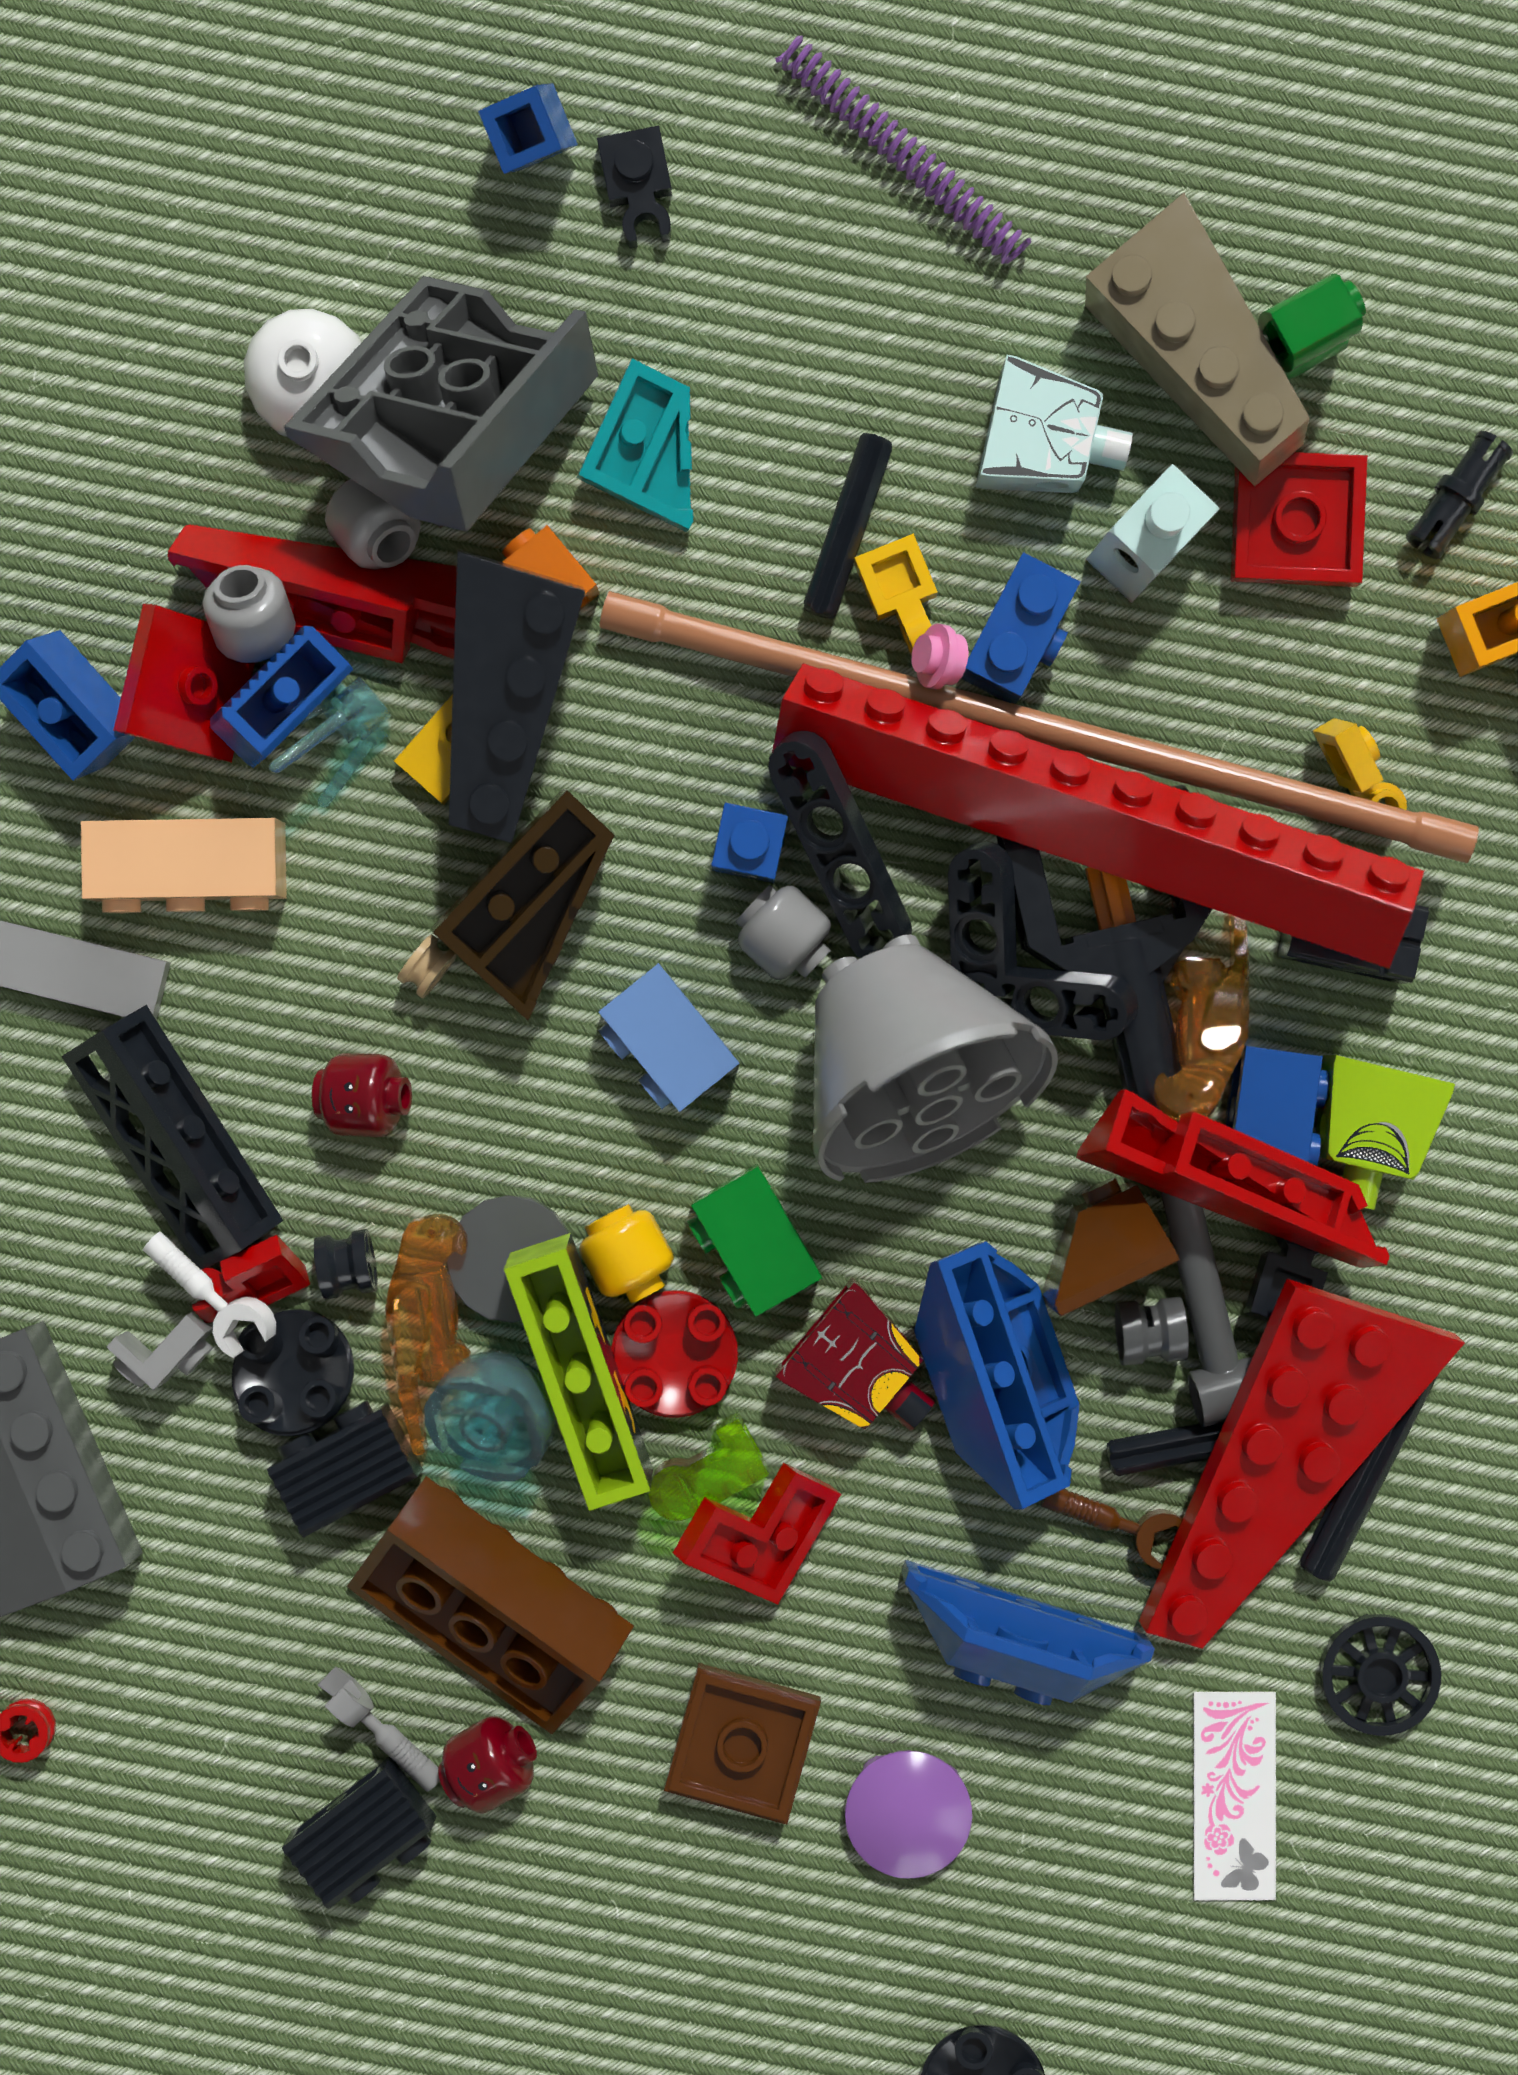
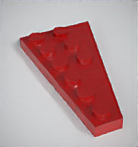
M1286 1279L1140 1616L1139 1622L1145 1632L1203 1649L1461 1349L1465 1342L1455 1333Z

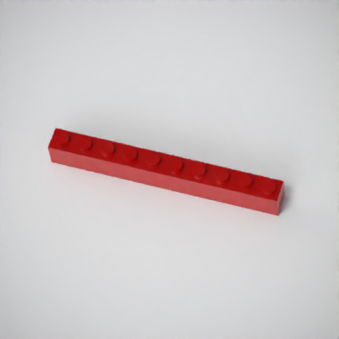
M803 663L782 698L772 752L792 732L805 730L816 733L831 748L849 786L1389 969L1414 911L1424 870L1406 865L1392 857L1379 856L1340 843L1330 836L1316 835L1277 822L1267 815L1253 814L1214 801L1204 794L1190 793L1151 780L1141 773L1127 772L1088 759L1081 753L1064 751L1024 737L1018 732L1002 730L963 717L955 711L939 709L903 697L893 690L879 689L843 677L830 669L816 668ZM796 754L788 761L789 765L796 768L802 767L805 771H809L813 767L810 758L799 759Z

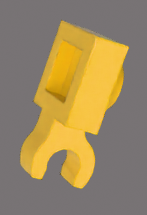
M914 533L854 557V565L877 620L880 621L896 614L901 633L911 657L916 640L925 634L931 626L922 603L936 598L938 593Z

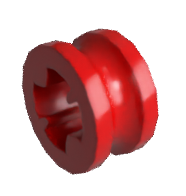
M20 1699L11 1703L0 1714V1755L4 1759L14 1763L28 1762L37 1758L52 1742L56 1732V1720L52 1711L43 1702L35 1699ZM21 1715L27 1717L26 1725L33 1721L38 1728V1732L29 1740V1745L20 1744L22 1736L14 1740L9 1731Z

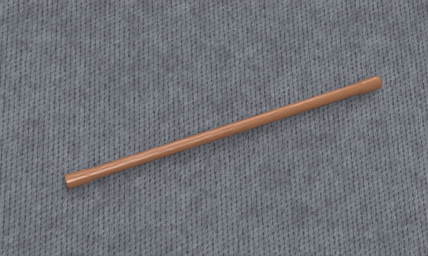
M609 591L603 605L600 628L649 642L673 644L794 678L803 663L816 668L830 669L843 677L879 689L893 690L903 697L939 709L952 710L963 717L1002 730L1018 732L1026 738L1064 751H1075L1096 760L1407 844L1412 849L1468 863L1477 842L1478 826L1424 811L1412 812L947 685L940 689L926 688L920 684L917 677L673 612L663 605Z

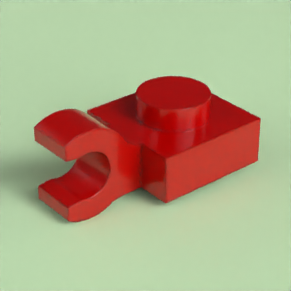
M277 1234L262 1242L254 1243L245 1250L220 1261L222 1272L214 1268L200 1269L212 1279L214 1291L228 1304L235 1299L252 1297L269 1305L310 1285L306 1266ZM206 1300L198 1301L192 1305L193 1311L205 1323L214 1321L218 1312Z

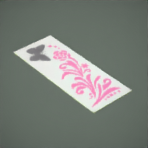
M1194 1692V1900H1276V1692Z

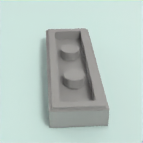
M0 920L1 987L123 1017L147 1005L157 1020L171 962Z

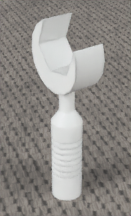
M161 1231L153 1236L142 1249L194 1299L206 1300L218 1312L213 1321V1336L216 1344L225 1354L234 1358L244 1351L233 1331L238 1321L255 1322L265 1342L276 1335V1321L273 1312L264 1302L257 1298L242 1297L228 1304L214 1291L212 1279L200 1270L191 1259L184 1255Z

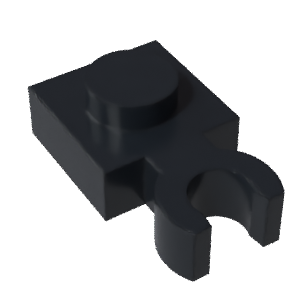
M659 125L598 137V148L610 208L629 205L622 221L624 239L630 249L638 247L635 229L644 220L654 221L659 226L662 242L670 241V217L666 209L655 202L657 198L672 196V187Z
M1277 1237V1242L1282 1249L1280 1255L1270 1251L1261 1253L1244 1314L1268 1322L1286 1279L1323 1290L1328 1272L1311 1266L1314 1256L1320 1254L1319 1252Z

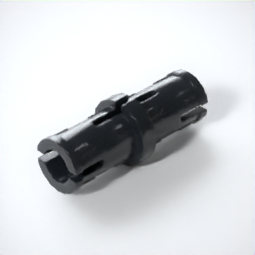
M1479 431L1474 442L1464 454L1451 475H1443L1434 487L1437 493L1436 497L1424 511L1415 526L1406 534L1407 541L1414 548L1418 549L1431 529H1435L1436 534L1423 551V554L1434 559L1441 558L1444 554V549L1468 515L1474 516L1478 513L1484 504L1482 494L1506 461L1512 457L1513 450L1504 440L1500 442L1489 459L1484 461L1483 455L1497 436L1487 431Z

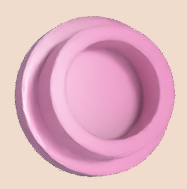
M939 623L930 626L925 634L916 640L912 651V666L917 673L918 680L922 686L931 689H940L944 685H955L962 678L968 662V644L965 637L956 634L951 626Z

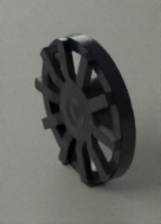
M1365 1614L1347 1623L1330 1637L1331 1640L1325 1648L1320 1664L1321 1687L1328 1705L1347 1725L1370 1735H1394L1414 1727L1431 1711L1440 1691L1441 1666L1432 1643L1413 1624L1392 1615ZM1372 1627H1390L1383 1648L1377 1647ZM1402 1630L1408 1633L1416 1642L1396 1655L1393 1651ZM1360 1631L1363 1632L1367 1650L1363 1653L1347 1641ZM1340 1648L1356 1660L1354 1666L1334 1665ZM1423 1651L1428 1663V1670L1407 1669L1405 1663ZM1332 1675L1354 1677L1355 1682L1335 1693ZM1409 1680L1428 1681L1420 1701L1406 1690ZM1362 1692L1364 1696L1355 1716L1351 1715L1341 1703L1353 1695ZM1401 1697L1413 1709L1406 1716L1396 1719L1391 1702ZM1373 1701L1381 1703L1386 1722L1366 1721Z

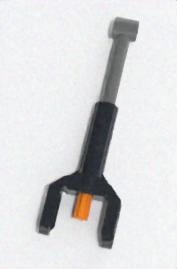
M1184 784L1172 786L1189 792ZM996 835L997 844L1006 850L1013 863L1015 921L1021 949L1054 970L1112 975L1123 979L1132 987L1136 993L1139 1005L1137 1016L1120 1035L1112 1039L1123 1090L1126 1089L1135 1093L1179 1122L1181 1114L1192 1112L1193 1107L1164 987V980L1184 948L1194 940L1212 909L1170 895L1175 919L1173 913L1136 922L1127 880L1088 867L1085 868L1099 930L1064 939L1066 945H1061L1040 851ZM1102 995L1107 1020H1110L1117 1013V1008L1107 1006L1106 998ZM1160 1191L1172 1244L1180 1259L1177 1261V1266L1202 1368L1188 1372V1387L1201 1427H1207L1225 1422L1252 1358L1248 1357L1238 1360L1204 1209Z

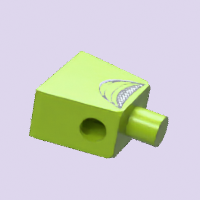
M1323 1055L1321 1070L1329 1072V1090L1325 1106L1318 1108L1316 1133L1320 1134L1321 1138L1319 1158L1345 1164L1342 1177L1359 1184L1368 1205L1365 1208L1375 1210L1383 1173L1412 1180L1418 1175L1452 1097L1455 1084L1338 1055Z

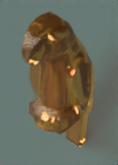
M1229 915L1230 967L1225 968L1221 958L1186 957L1173 966L1174 973L1172 974L1170 985L1175 991L1177 998L1182 1001L1177 1015L1175 1030L1176 1050L1181 1070L1169 1078L1163 1073L1159 1074L1154 1084V1097L1163 1113L1176 1121H1179L1181 1114L1192 1111L1209 1118L1220 1101L1225 1086L1241 1057L1248 1038L1249 948L1246 920Z
M444 1214L423 1216L413 1219L408 1224L402 1235L385 1307L398 1395L412 1451L416 1456L423 1455L428 1448L418 1390V1374L420 1380L430 1382L459 1377L471 1370L469 1363L471 1351L463 1341L457 1339L459 1323L458 1302L452 1280L445 1267V1263L452 1254L457 1252L462 1256L467 1252V1233L460 1222Z

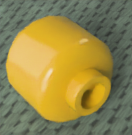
M627 1204L584 1227L588 1236L581 1242L579 1252L602 1295L617 1297L626 1293L632 1304L665 1286L659 1275L670 1268L674 1256L660 1227L650 1212L646 1210L633 1212L631 1206Z

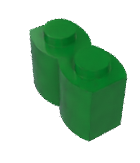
M1333 273L1262 312L1258 318V326L1290 381L1344 351L1348 346L1349 339L1361 332L1366 307L1356 286L1349 280L1343 282L1340 275Z

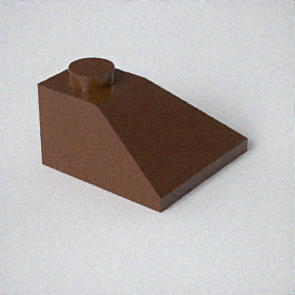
M1116 1177L1107 1179L1084 1190L1081 1193L1084 1203L1070 1210L1041 1292L1046 1304L1060 1317L1180 1260L1172 1243L1137 1185L1127 1182L1119 1186Z

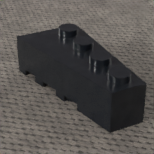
M458 549L449 825L512 843L586 590L572 583Z

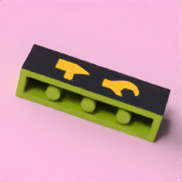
M568 1233L510 1252L504 1271L588 1510L591 1511L650 1492L653 1467L632 1406L626 1396L624 1385L572 1234Z

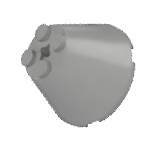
M914 935L899 936L887 943L882 950L873 952L858 960L855 957L841 958L830 964L823 971L822 977L826 985L819 992L815 1002L814 1155L821 1170L828 1177L841 1181L845 1178L842 1172H860L865 1183L902 1177L944 1162L976 1146L1001 1130L1002 1128L997 1118L1020 1099L1025 1107H1029L1045 1090L1056 1071L1058 1064L1057 1050L1045 1031L930 950L921 946Z

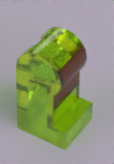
M739 1411L716 1423V1433L721 1441L693 1455L689 1459L672 1458L664 1461L656 1468L652 1475L649 1499L658 1515L670 1521L689 1519L694 1516L704 1497L719 1503L769 1475V1466Z

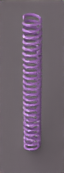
M803 35L797 36L787 51L775 58L776 62L782 61V69L784 71L792 70V79L801 78V86L803 88L811 86V96L820 95L821 104L830 103V112H839L840 121L849 120V129L859 128L858 136L859 138L868 137V146L878 145V155L887 153V163L897 161L896 170L899 172L906 170V180L916 178V188L925 187L926 197L935 195L934 203L935 205L944 204V213L954 212V222L964 220L963 230L973 228V239L983 236L982 247L992 245V255L1002 253L1001 264H1007L1014 260L1031 243V238H1026L1008 256L1012 247L1022 235V229H1019L999 247L1001 241L1012 227V221H1007L989 239L993 230L1003 218V212L998 213L980 230L982 224L993 210V204H989L970 222L974 213L984 201V196H979L961 213L966 202L974 193V187H970L959 200L950 206L959 190L965 184V179H960L948 193L940 198L949 182L955 176V170L950 171L931 190L934 182L946 167V162H941L921 182L926 171L936 159V153L931 154L912 173L918 160L927 150V145H922L902 165L907 154L917 142V137H912L906 146L893 156L897 146L907 135L908 128H903L896 138L883 148L890 134L898 126V120H893L887 129L873 140L880 126L888 118V111L883 112L877 121L864 132L870 118L879 109V103H874L868 112L854 124L859 112L870 99L869 94L864 95L858 104L845 115L849 104L860 92V86H855L846 99L835 107L840 95L851 83L850 78H845L837 90L826 98L830 87L840 77L841 69L835 70L827 82L816 90L821 78L831 68V61H826L817 74L806 82L811 70L822 58V52L816 53L808 65L797 73L802 61L812 51V44H807L798 57L787 65L791 55L803 42Z

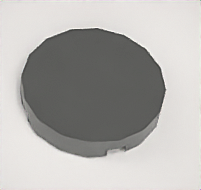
M505 1195L484 1200L461 1218L450 1236L446 1263L452 1287L466 1306L487 1319L511 1323L522 1321L504 1271L510 1252L570 1232L554 1210L534 1198Z

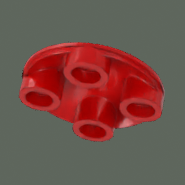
M681 1290L658 1292L637 1302L619 1322L611 1346L626 1396L630 1402L644 1411L667 1418L691 1416L718 1403L733 1380L738 1362L736 1336L725 1314L708 1299L698 1294Z

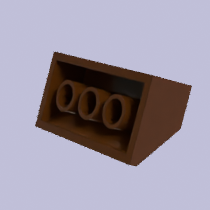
M427 1476L347 1585V1588L550 1734H553L600 1683L634 1625L621 1617L608 1602L589 1594L567 1578L558 1566L551 1562L543 1561L518 1543L508 1530L497 1524H492L464 1504L455 1492L446 1487L439 1486Z

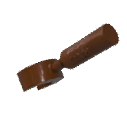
M1063 1489L1041 1500L1040 1507L1072 1519H1077L1104 1531L1119 1529L1132 1534L1136 1551L1146 1564L1155 1569H1161L1163 1563L1151 1554L1155 1533L1174 1526L1179 1528L1182 1522V1518L1178 1514L1170 1510L1156 1509L1147 1512L1136 1523L1121 1517L1112 1506L1094 1501L1067 1489Z

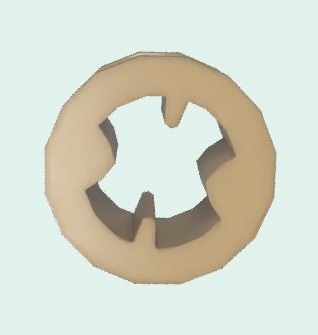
M432 934L414 951L397 977V980L403 984L413 982L417 987L416 994L423 999L442 979L457 956L451 949L448 951L440 950L437 945L439 939Z

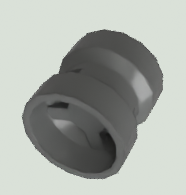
M1181 1297L1160 1298L1155 1305L1142 1306L1135 1300L1116 1302V1342L1119 1359L1123 1366L1142 1364L1147 1357L1161 1356L1167 1362L1187 1360L1189 1351L1188 1326L1184 1303Z

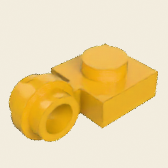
M1333 718L1312 730L1339 786L1348 788L1353 796L1375 802L1384 798L1386 805L1407 810V802L1403 792L1397 786L1383 782L1384 779L1375 761L1380 759V751L1374 738L1365 727H1358L1356 723Z

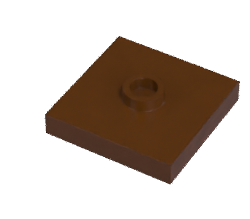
M698 1663L664 1791L787 1825L821 1704V1696Z

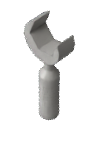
M334 1667L317 1684L332 1696L324 1706L338 1720L350 1727H355L361 1721L374 1733L376 1745L392 1758L397 1765L404 1769L426 1792L437 1785L440 1781L438 1766L427 1758L394 1725L382 1724L370 1713L374 1708L370 1696L350 1674L341 1668Z

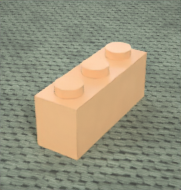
M276 818L81 821L82 899L102 902V913H141V901H166V912H204L205 900H230V911H268L269 899H287L285 823Z

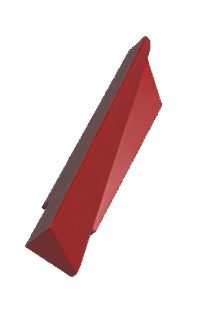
M197 525L184 526L168 550V560L173 566L178 564L188 567L206 588L211 585L220 573L238 565L259 567L274 573L283 582L296 623L294 635L303 626H313L332 646L398 663H403L410 650V642L454 659L457 566L406 559L394 567L370 570L355 564L341 548Z
M1126 1089L1120 1090L1078 1149L1076 1158L1083 1162L1352 1266L1367 1268L1388 1264L1390 1256L1386 1247L1376 1246L1361 1212L1368 1205L1359 1184L1197 1112L1183 1113L1180 1116L1179 1122H1177L1135 1093Z

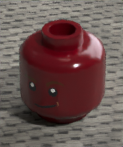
M342 1053L330 1059L325 1069H320L316 1073L312 1085V1107L316 1117L323 1120L331 1133L340 1136L384 1137L396 1128L401 1115L405 1116L409 1113L412 1104V1087L410 1080L407 1077L401 1076L398 1065L391 1057L382 1054Z
M498 1716L482 1719L451 1737L446 1742L442 1752V1762L438 1767L440 1783L446 1795L455 1805L462 1808L467 1807L469 1810L481 1814L487 1813L530 1788L534 1778L533 1761L537 1758L536 1746L530 1734L522 1726L517 1725L514 1727L509 1721Z

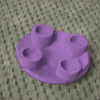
M898 1751L884 1756H875L865 1763L861 1773L857 1776L849 1790L845 1806V1822L853 1847L870 1866L893 1877L919 1878L943 1869L960 1853L970 1833L972 1806L967 1788L954 1767L925 1752Z

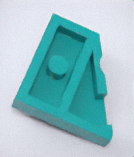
M632 358L576 478L687 532L693 523V509H691L690 496L692 451L689 441L688 424L691 418L690 387Z

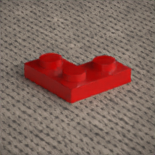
M783 1462L752 1518L704 1497L672 1553L690 1567L778 1605L840 1498L841 1493L831 1485Z

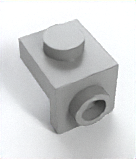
M192 1312L180 1321L153 1352L128 1331L116 1336L107 1345V1348L117 1357L113 1361V1365L122 1376L138 1387H143L146 1383L154 1390L165 1384L178 1369L187 1376L208 1355L213 1347L205 1339L213 1332V1322L205 1323L195 1312Z

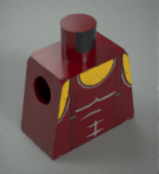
M851 1277L775 1369L776 1377L783 1383L863 1429H866L884 1409L908 1430L912 1431L923 1420L934 1404V1401L908 1380L923 1361L922 1357L853 1277Z

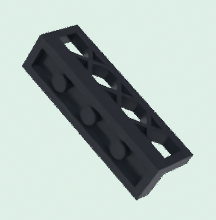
M147 1005L103 1029L61 1056L189 1257L200 1269L208 1268L243 1250L284 1221ZM94 1051L97 1052L110 1073V1081L101 1076L90 1059L89 1054ZM129 1111L136 1114L143 1124L145 1136L138 1133L131 1123ZM163 1165L173 1171L180 1182V1190L170 1184L163 1173ZM198 1220L206 1223L219 1243L218 1246L211 1248L198 1227Z

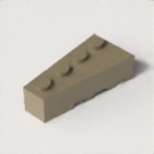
M1183 193L1086 276L1085 307L1255 487L1303 446L1310 418L1188 198Z

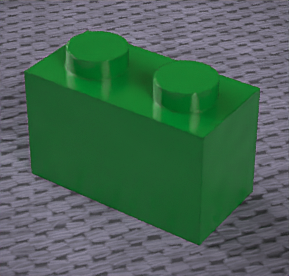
M758 1164L692 1201L691 1206L696 1216L687 1220L688 1225L705 1254L717 1249L728 1268V1271L720 1275L719 1278L737 1309L748 1304L756 1317L822 1279L820 1270Z

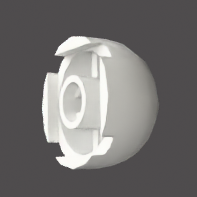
M315 309L288 310L267 320L251 338L244 359L245 388L258 415L277 433L286 436L285 424L362 343L359 336L339 318Z

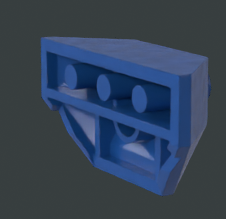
M985 1241L930 1263L914 1332L955 1452L1014 1510H1020L1070 1486L1072 1469L1068 1466L1075 1446L1080 1404L1039 1285L1012 1262L996 1254L997 1250Z
M906 1559L904 1561L901 1572L910 1595L947 1665L955 1667L953 1674L967 1682L980 1686H990L991 1680L995 1679L1016 1686L1014 1693L1017 1696L1037 1704L1051 1705L1053 1698L1071 1703L1148 1663L1152 1659L1155 1648L1145 1634Z

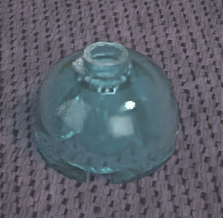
M499 1351L480 1352L454 1364L443 1375L424 1406L425 1426L434 1445L442 1453L449 1446L456 1454L464 1458L460 1465L461 1469L471 1475L494 1482L517 1481L525 1477L530 1468L537 1467L550 1446L557 1428V1419L539 1371L519 1357Z

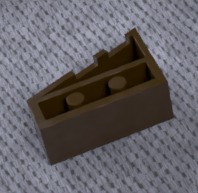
M562 789L432 926L433 933L529 1021L539 994L552 966L556 963L565 938L578 910L581 909L614 838V834L568 790Z

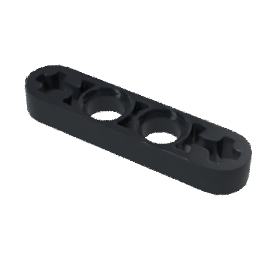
M805 730L792 732L779 743L769 757L768 769L770 777L851 949L858 958H862L882 950L886 945L885 940L881 936L871 937L868 933L874 923L880 931L889 929L893 935L888 941L889 943L899 936L912 934L910 918L831 748L816 733ZM794 754L799 759L810 758L813 767L808 773L802 767L792 769L788 761ZM822 785L826 788L818 790L808 799L803 797V794L810 786L813 792ZM825 806L835 810L842 818L843 832L837 835H829L820 831L813 822V809ZM851 863L863 868L869 876V888L865 891H854L846 887L840 880L839 867L843 864ZM874 900H878V904L871 912L868 905Z

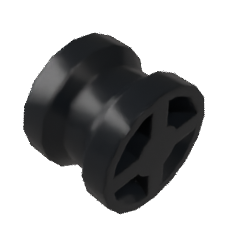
M367 1229L353 1231L347 1239L335 1240L330 1235L314 1239L316 1275L321 1294L325 1300L338 1298L344 1290L356 1288L361 1293L377 1291V1265L372 1240Z

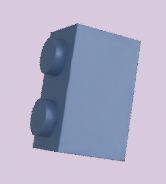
M659 963L599 1011L600 1015L607 1022L598 1030L599 1033L622 1060L632 1053L647 1073L638 1080L661 1109H664L672 1102L679 1112L682 1111L740 1064Z

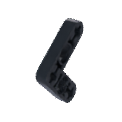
M980 841L967 847L953 858L949 864L948 871L952 967L978 985L983 983L984 989L994 996L1005 997L1015 989L1012 999L1000 998V1000L1037 1025L1048 1035L1100 1041L1111 1040L1120 1035L1137 1016L1139 1006L1137 996L1132 987L1121 978L1104 974L1017 966L1014 868L1006 850L996 843ZM979 860L981 869L985 872H991L993 878L983 886L981 877L977 874H971L969 868ZM981 896L980 904L970 905L971 902ZM972 920H984L993 927L997 936L994 950L981 949L974 944L969 933ZM1033 987H1045L1054 993L1059 1004L1056 1016L1047 1017L1035 1010L1030 999ZM1102 995L1106 998L1107 1006L1117 1008V1013L1110 1020H1106L1104 1010L1097 1007L1085 1006L1074 1015L1077 1004L1091 1005Z

